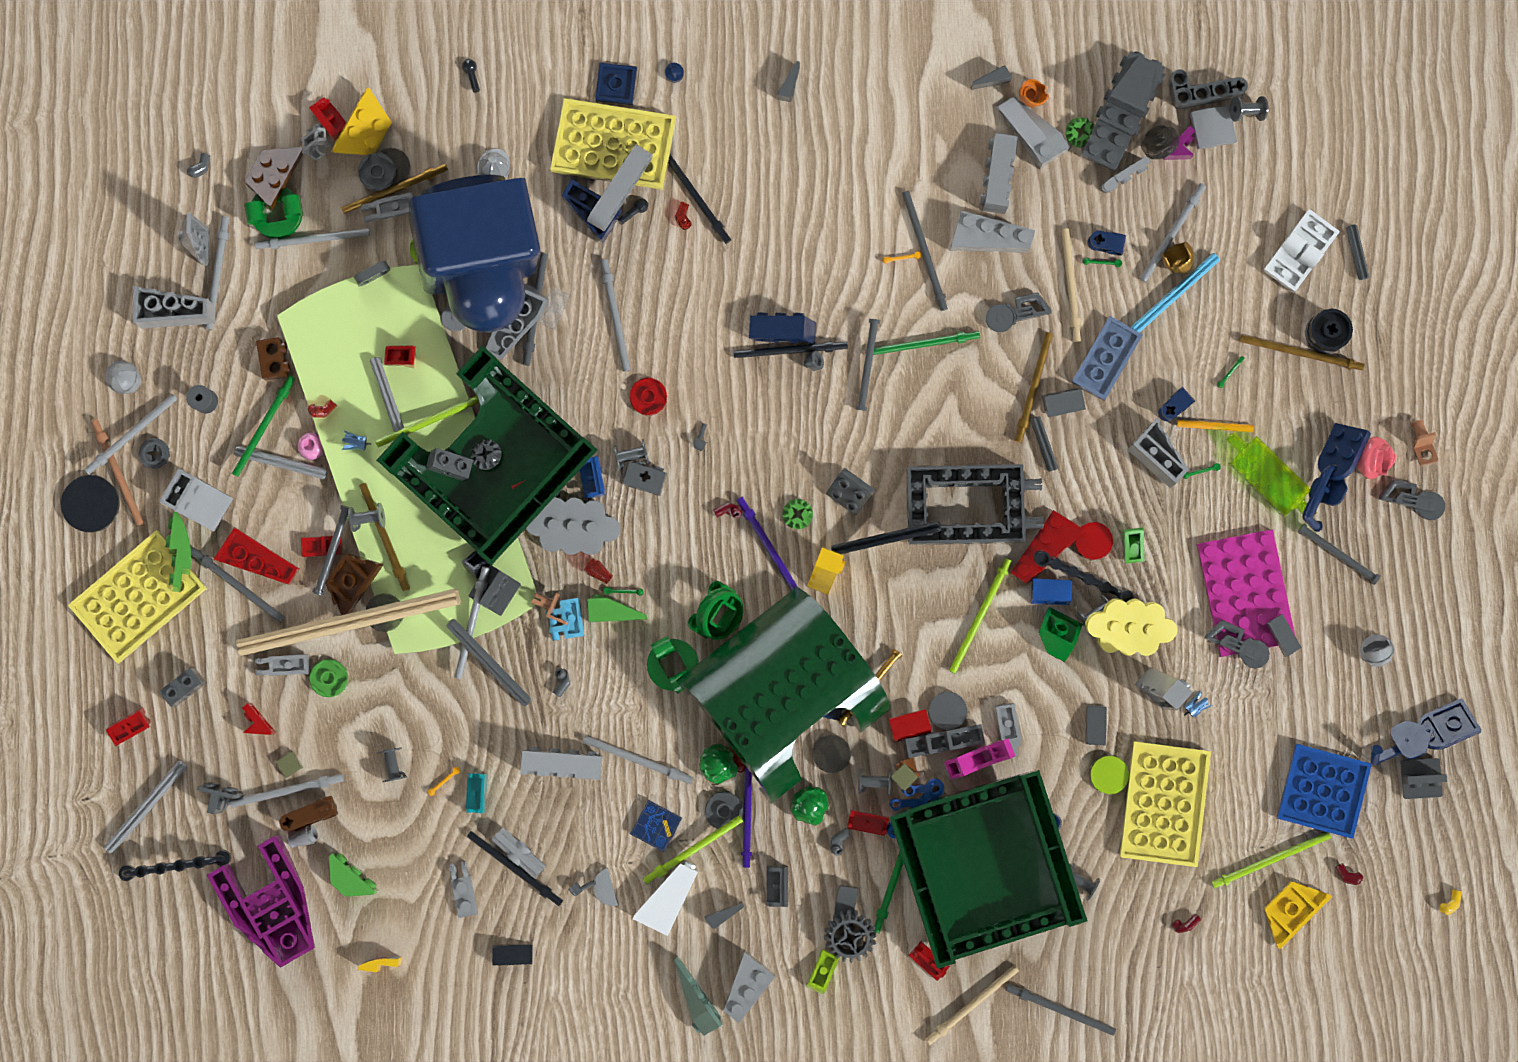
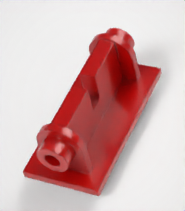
M922 941L908 955L936 981L943 978L950 967L948 965L937 969L931 949Z

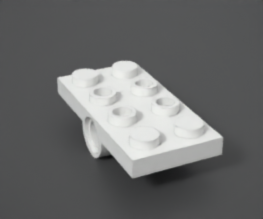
M1307 210L1263 271L1294 293L1320 261L1324 252L1340 231L1312 210Z

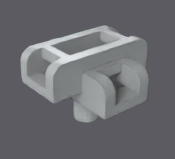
M315 124L313 129L307 130V135L300 140L303 144L302 153L310 155L312 159L319 160L326 155V148H329L330 141L327 140L325 128L320 124Z

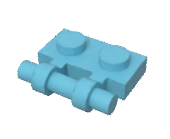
M579 598L560 600L561 608H554L552 616L557 618L556 615L562 614V620L569 624L558 626L556 620L549 618V633H551L552 641L560 640L559 632L563 631L565 639L585 636Z

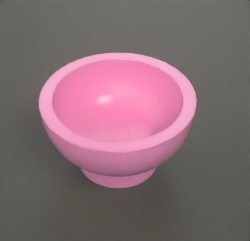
M307 433L299 439L298 451L303 458L316 460L323 455L324 449L317 433Z

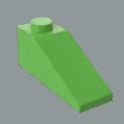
M604 594L592 595V599H588L589 622L648 620L647 615L609 598H604Z

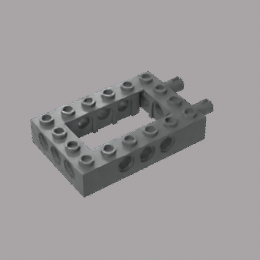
M1023 464L907 467L908 528L927 523L926 501L928 493H926V488L1002 486L1003 524L941 525L940 532L908 539V545L1024 543L1026 541V529H1043L1044 523H1035L1042 522L1043 516L1026 517L1024 504L1025 490L1042 491V485H1034L1041 484L1042 478L1025 479Z

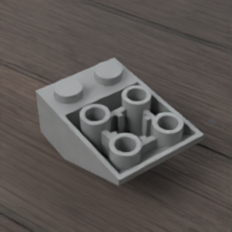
M178 468L159 502L214 532L233 498L185 470Z

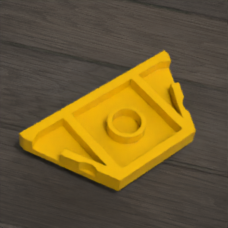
M365 88L331 152L359 155L376 153L392 122L370 88Z
M1290 881L1263 908L1276 947L1281 949L1332 896Z

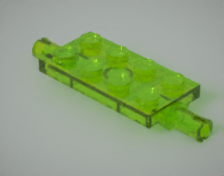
M1234 431L1226 441L1238 452L1229 464L1283 517L1293 509H1297L1303 515L1307 505L1305 496L1312 489L1258 436H1255L1249 443H1245Z

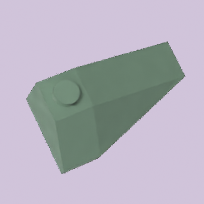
M677 956L674 961L694 1022L692 1026L698 1034L701 1032L704 1036L719 1028L723 1024V1019L679 956Z

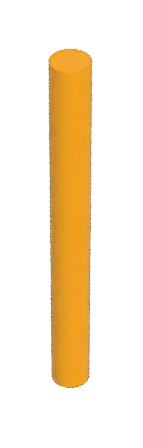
M1177 419L1176 427L1251 433L1254 431V425L1180 419Z

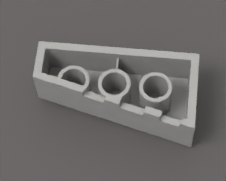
M995 133L994 137L989 140L988 149L991 150V156H987L985 168L989 169L988 175H984L983 186L986 189L985 194H981L980 205H983L982 211L1005 214L1009 207V200L1007 199H1009L1011 192L1010 181L1014 169L1012 164L1015 160L1018 136Z
M961 210L950 251L1028 253L1035 230Z
M133 286V323L141 329L215 323V305L208 299Z
M1151 667L1135 684L1164 710H1178L1193 693L1189 689L1191 686L1183 679H1176Z
M529 747V750L522 751L520 774L600 780L603 756H599V752L587 751V755L579 754V750H568V753H560V749L549 748V751L546 752L541 751V747Z

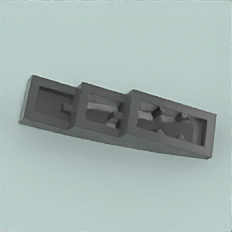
M981 724L903 739L906 759L985 743Z

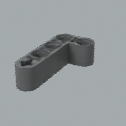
M1182 69L1175 70L1168 80L1171 101L1177 109L1232 100L1235 96L1241 97L1248 88L1247 81L1242 77L1190 86L1188 75ZM1174 77H1180L1182 83H1176ZM1215 88H1220L1223 91V95H1218L1215 92ZM1196 92H1202L1205 98H1199ZM1178 95H1183L1186 98V102L1179 101Z

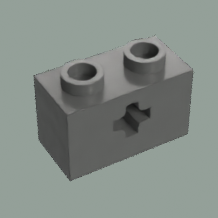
M436 448L430 451L425 469L462 481L469 478L473 460Z
M635 460L634 463L629 462L623 485L661 496L667 473L663 472L664 468L654 465L653 468L645 466L646 463ZM648 473V476L651 477L650 480L647 479L646 482H643L641 475Z
M189 668L159 692L170 707H176L204 686L206 681L196 668Z

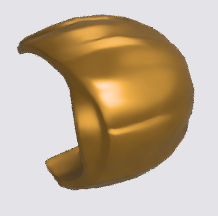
M1187 242L1175 244L1161 255L1164 265L1173 273L1184 274L1194 264V252Z

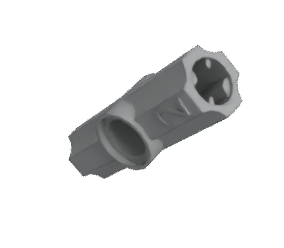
M504 827L493 837L494 843L507 853V857L516 865H520L534 879L546 867L525 843L517 840Z

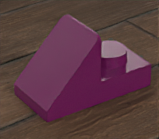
M1189 126L1161 158L1163 160L1191 159L1194 154L1186 147L1194 139L1192 135L1195 130Z

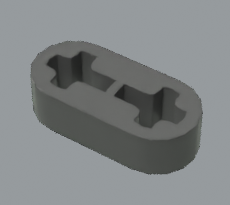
M381 261L354 276V279L359 287L364 286L388 273L390 267L386 261Z

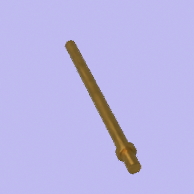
M1240 335L1239 342L1344 366L1348 370L1356 369L1363 371L1364 363L1356 362L1352 358L1347 360L1246 335Z

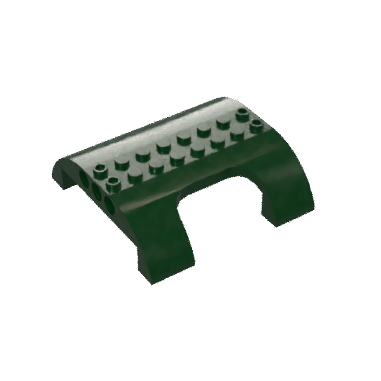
M482 345L456 373L477 394L480 402L479 413L445 451L471 459V449H474L476 443L482 442L483 439L492 440L501 449L499 463L489 470L479 469L472 463L469 478L460 481L425 469L430 452L421 448L404 432L391 443L376 461L402 482L492 566L598 450ZM485 449L484 454H481V456H483L486 460L487 455L491 452H488ZM522 482L520 485H518V486H517L516 488H514V489L511 487V486H513V485H516V484Z
M798 587L794 588L676 680L687 696L690 694L693 696L761 785L759 790L770 804L801 781L800 773L792 757V748L795 740L818 720L835 708H843L852 714L849 719L861 733L891 709L882 685L860 653L821 605Z

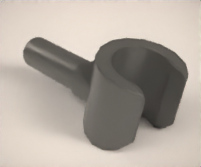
M702 423L700 433L694 442V448L702 451L707 443L702 440L707 426Z
M593 880L581 887L576 882L568 890L573 896H577L583 890L596 885V881Z

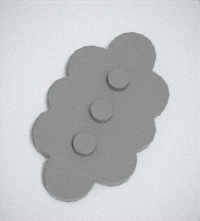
M556 497L526 528L530 534L540 536V543L545 550L555 552L562 549L569 555H574L580 550L585 554L594 555L602 549L603 541L615 540L621 531L620 524L615 518L605 516V508L600 502L588 501L584 504L579 498H570L564 502Z

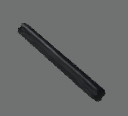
M938 521L832 545L831 550L838 554H845L940 532L941 525Z

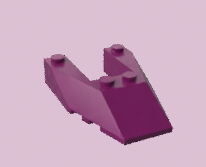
M276 835L258 845L276 878L274 882L247 897L229 864L214 870L207 877L234 926L241 930L252 943L254 942L264 954L281 968L314 949L315 944L304 886L287 847L280 835Z

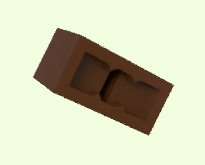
M279 337L256 341L262 379L268 381L288 377L290 364L285 359V353H287L286 342H283ZM276 345V352L269 354V347ZM278 363L280 368L277 372L273 373L271 368L274 364Z

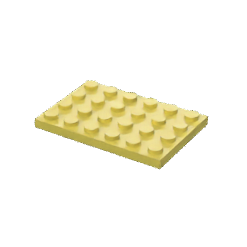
M564 98L550 171L611 182L633 147L637 144L652 153L653 157L635 186L663 190L676 116Z
M158 530L153 532L68 605L117 664L121 663L207 589L197 575L190 570V575L182 574L180 592L172 591L173 585H169L170 573L174 574L175 567L171 566L172 555L176 554H169V547H165L166 539Z
M1133 741L1119 857L1198 867L1211 751Z

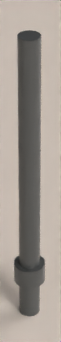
M545 253L540 254L535 289L542 293L548 258V254ZM537 321L528 330L527 339L524 342L523 350L525 352L522 364L524 366H530L532 352L535 350L534 338Z
M196 548L191 550V555L199 560L203 567L212 570L281 623L285 619V616L215 564L211 557L205 556Z
M1011 984L1006 986L1005 991L1019 996L1021 1000H1029L1112 1036L1116 1032V1028L1032 994L1028 989H1020Z

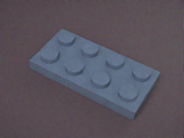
M1109 316L1071 382L1105 401L1143 334Z

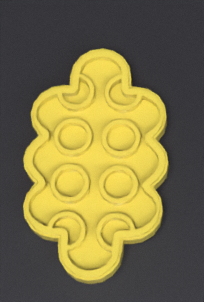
M1118 598L1112 599L1105 604L1103 612L1098 611L1090 614L1085 622L1086 630L1092 636L1098 637V644L1105 652L1113 653L1119 650L1126 656L1133 655L1137 651L1144 656L1152 655L1157 651L1160 643L1170 642L1177 634L1176 623L1170 618L1165 617V611L1160 604L1156 602L1144 604L1139 599H1131L1126 603Z

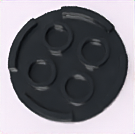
M85 475L73 480L65 488L61 498V510L65 520L73 528L82 532L94 533L106 529L114 521L120 508V499L116 488L106 479L95 475Z

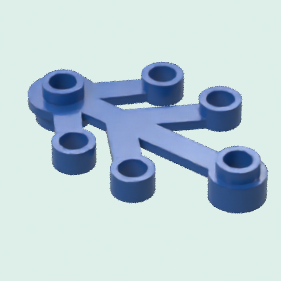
M933 778L926 785H910L909 787L912 789L910 793H906V790L902 789L906 796H913L914 793L924 794L917 799L892 798L889 801V806L894 811H898L903 807L912 808L927 803L930 799L931 801L939 799V796L944 792V784L939 779ZM938 786V790L933 792L932 788ZM895 801H898L897 807H893ZM890 822L887 825V834L891 838L896 839Z

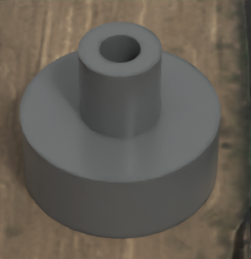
M818 351L808 353L804 366L806 368L809 367L812 371L822 369L824 366L822 355Z

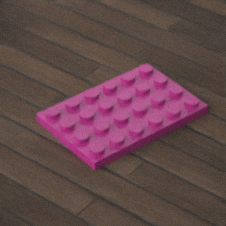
M1273 529L1196 544L1213 627L1221 620H1224L1244 629L1241 641L1252 638V640L1262 641L1270 648L1278 645L1265 623L1283 614L1295 635ZM1223 629L1215 637L1218 640H1221L1226 635L1236 638L1237 634ZM1217 644L1220 657L1238 654Z

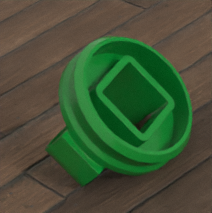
M284 188L277 203H283L284 215L287 220L268 223L267 204L255 195L251 202L244 204L247 224H253L266 237L285 238L297 230L302 221V216H304L301 197Z
M712 582L708 588V595L700 603L697 613L689 618L688 627L705 639L722 640L730 636L738 628L743 617V602L740 596L722 582ZM722 604H724L728 608L716 625L712 620Z
M667 635L651 644L652 650L647 659V671L651 680L658 687L668 691H676L679 694L683 689L676 680L698 664L699 660L695 650L688 643L679 639H669ZM678 651L687 669L668 679L659 660Z

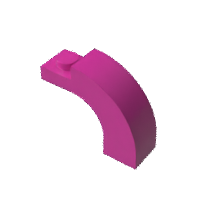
M1009 738L961 754L945 761L944 764L950 779L953 780L992 764L1015 757Z

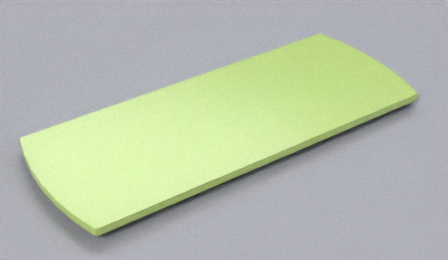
M419 266L393 267L385 275L364 286L359 287L354 277L323 288L298 301L277 315L342 504L353 507L355 513L369 511L359 487L360 484H367L376 508L377 503H381L383 506L386 532L398 561L406 572L405 577L410 589L403 591L398 578H395L393 574V566L374 522L361 524L359 530L356 532L352 531L360 556L383 564V567L371 583L378 607L451 589H458L460 605L384 622L394 654L423 652L461 643L446 625L450 620L455 619L466 630L473 604V599L469 597V594L478 579L466 571L462 564V561L472 554L475 549L402 482L376 461L392 442L378 448L375 441L394 433L370 364L372 358L379 357L381 359L404 428L469 399L463 380L456 374L459 368L434 297L423 289ZM386 346H416L414 368L384 365ZM471 406L410 433L408 436L426 451L430 452L436 448L445 450L472 423L476 416ZM344 430L358 436H367V443H371V445L366 444L365 451L359 449L342 450L345 445H350V443L342 441L343 438H346L345 434H347ZM519 538L509 546L492 566L521 583V586L502 616L480 605L473 638L493 631L520 617L536 606L532 604L533 598L540 601V599L534 597L537 589Z

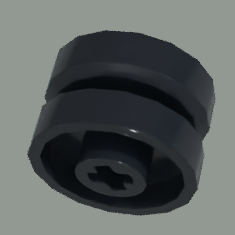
M1333 308L1325 309L1312 317L1305 329V337L1309 346L1316 352L1323 354L1334 353L1347 345L1353 333L1352 321L1348 315L1341 310Z

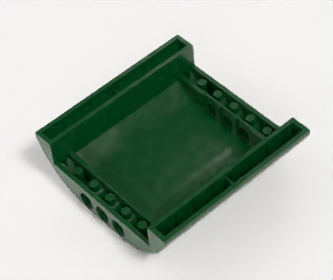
M1040 770L986 783L909 808L889 817L937 969L955 964L957 959L1065 925L1072 927L1088 922Z

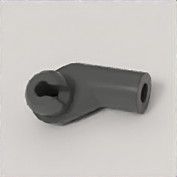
M201 153L199 163L187 169L188 176L197 178L208 171L210 155Z
M558 668L555 671L558 686L553 693L561 697L570 685V678L566 669Z
M847 828L831 838L830 851L836 856L841 855L843 852V840L851 836Z

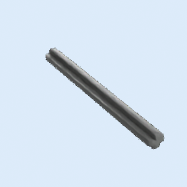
M455 619L450 620L446 627L522 706L528 705L531 697Z

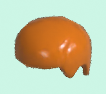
M1035 79L1024 81L1019 89L1020 100L1027 107H1039L1049 98V94L1046 92V85L1041 84L1040 81Z

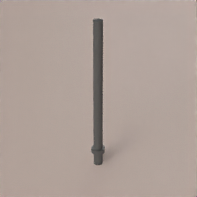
M905 191L902 195L936 295L934 297L935 301H938L940 311L947 310L946 295L942 292L910 192Z

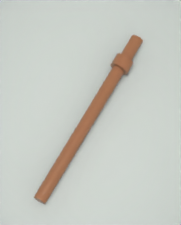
M98 419L91 421V424L96 433L97 443L101 444L105 452L110 447L108 443L109 438L106 432H103ZM113 454L107 459L136 526L143 525L142 517Z

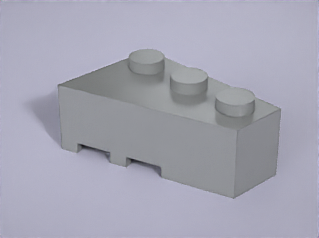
M1157 417L1127 450L1171 488L1189 469L1177 449H1174L1169 440L1170 437L1164 432L1160 425L1161 422Z
M745 950L724 1007V1012L738 1023L741 1022L775 978V973Z

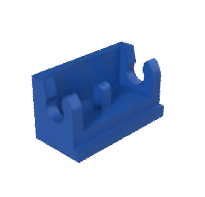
M592 457L580 469L585 499L606 495L599 457Z
M1033 579V584L1031 585V604L1070 605L1072 601V580Z

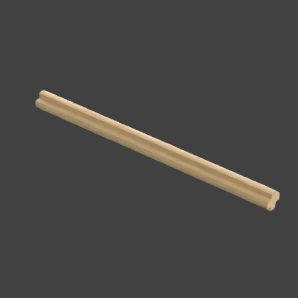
M458 589L446 590L239 639L236 641L240 656L460 605L461 599Z

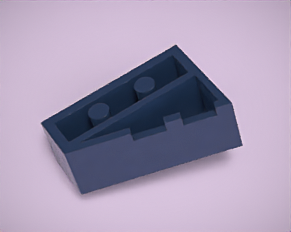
M571 179L562 194L563 200L598 240L604 244L622 213L621 207L607 229L602 231L587 221L601 196Z
M758 312L757 315H750L749 339L759 342L779 343V341H789L791 344H797V342L815 344L816 322L804 316V313H793V316H786V313H775V316H768V313Z

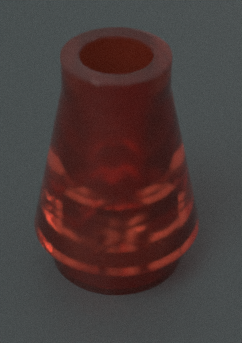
M592 558L584 568L587 575L605 584L613 577L599 559Z

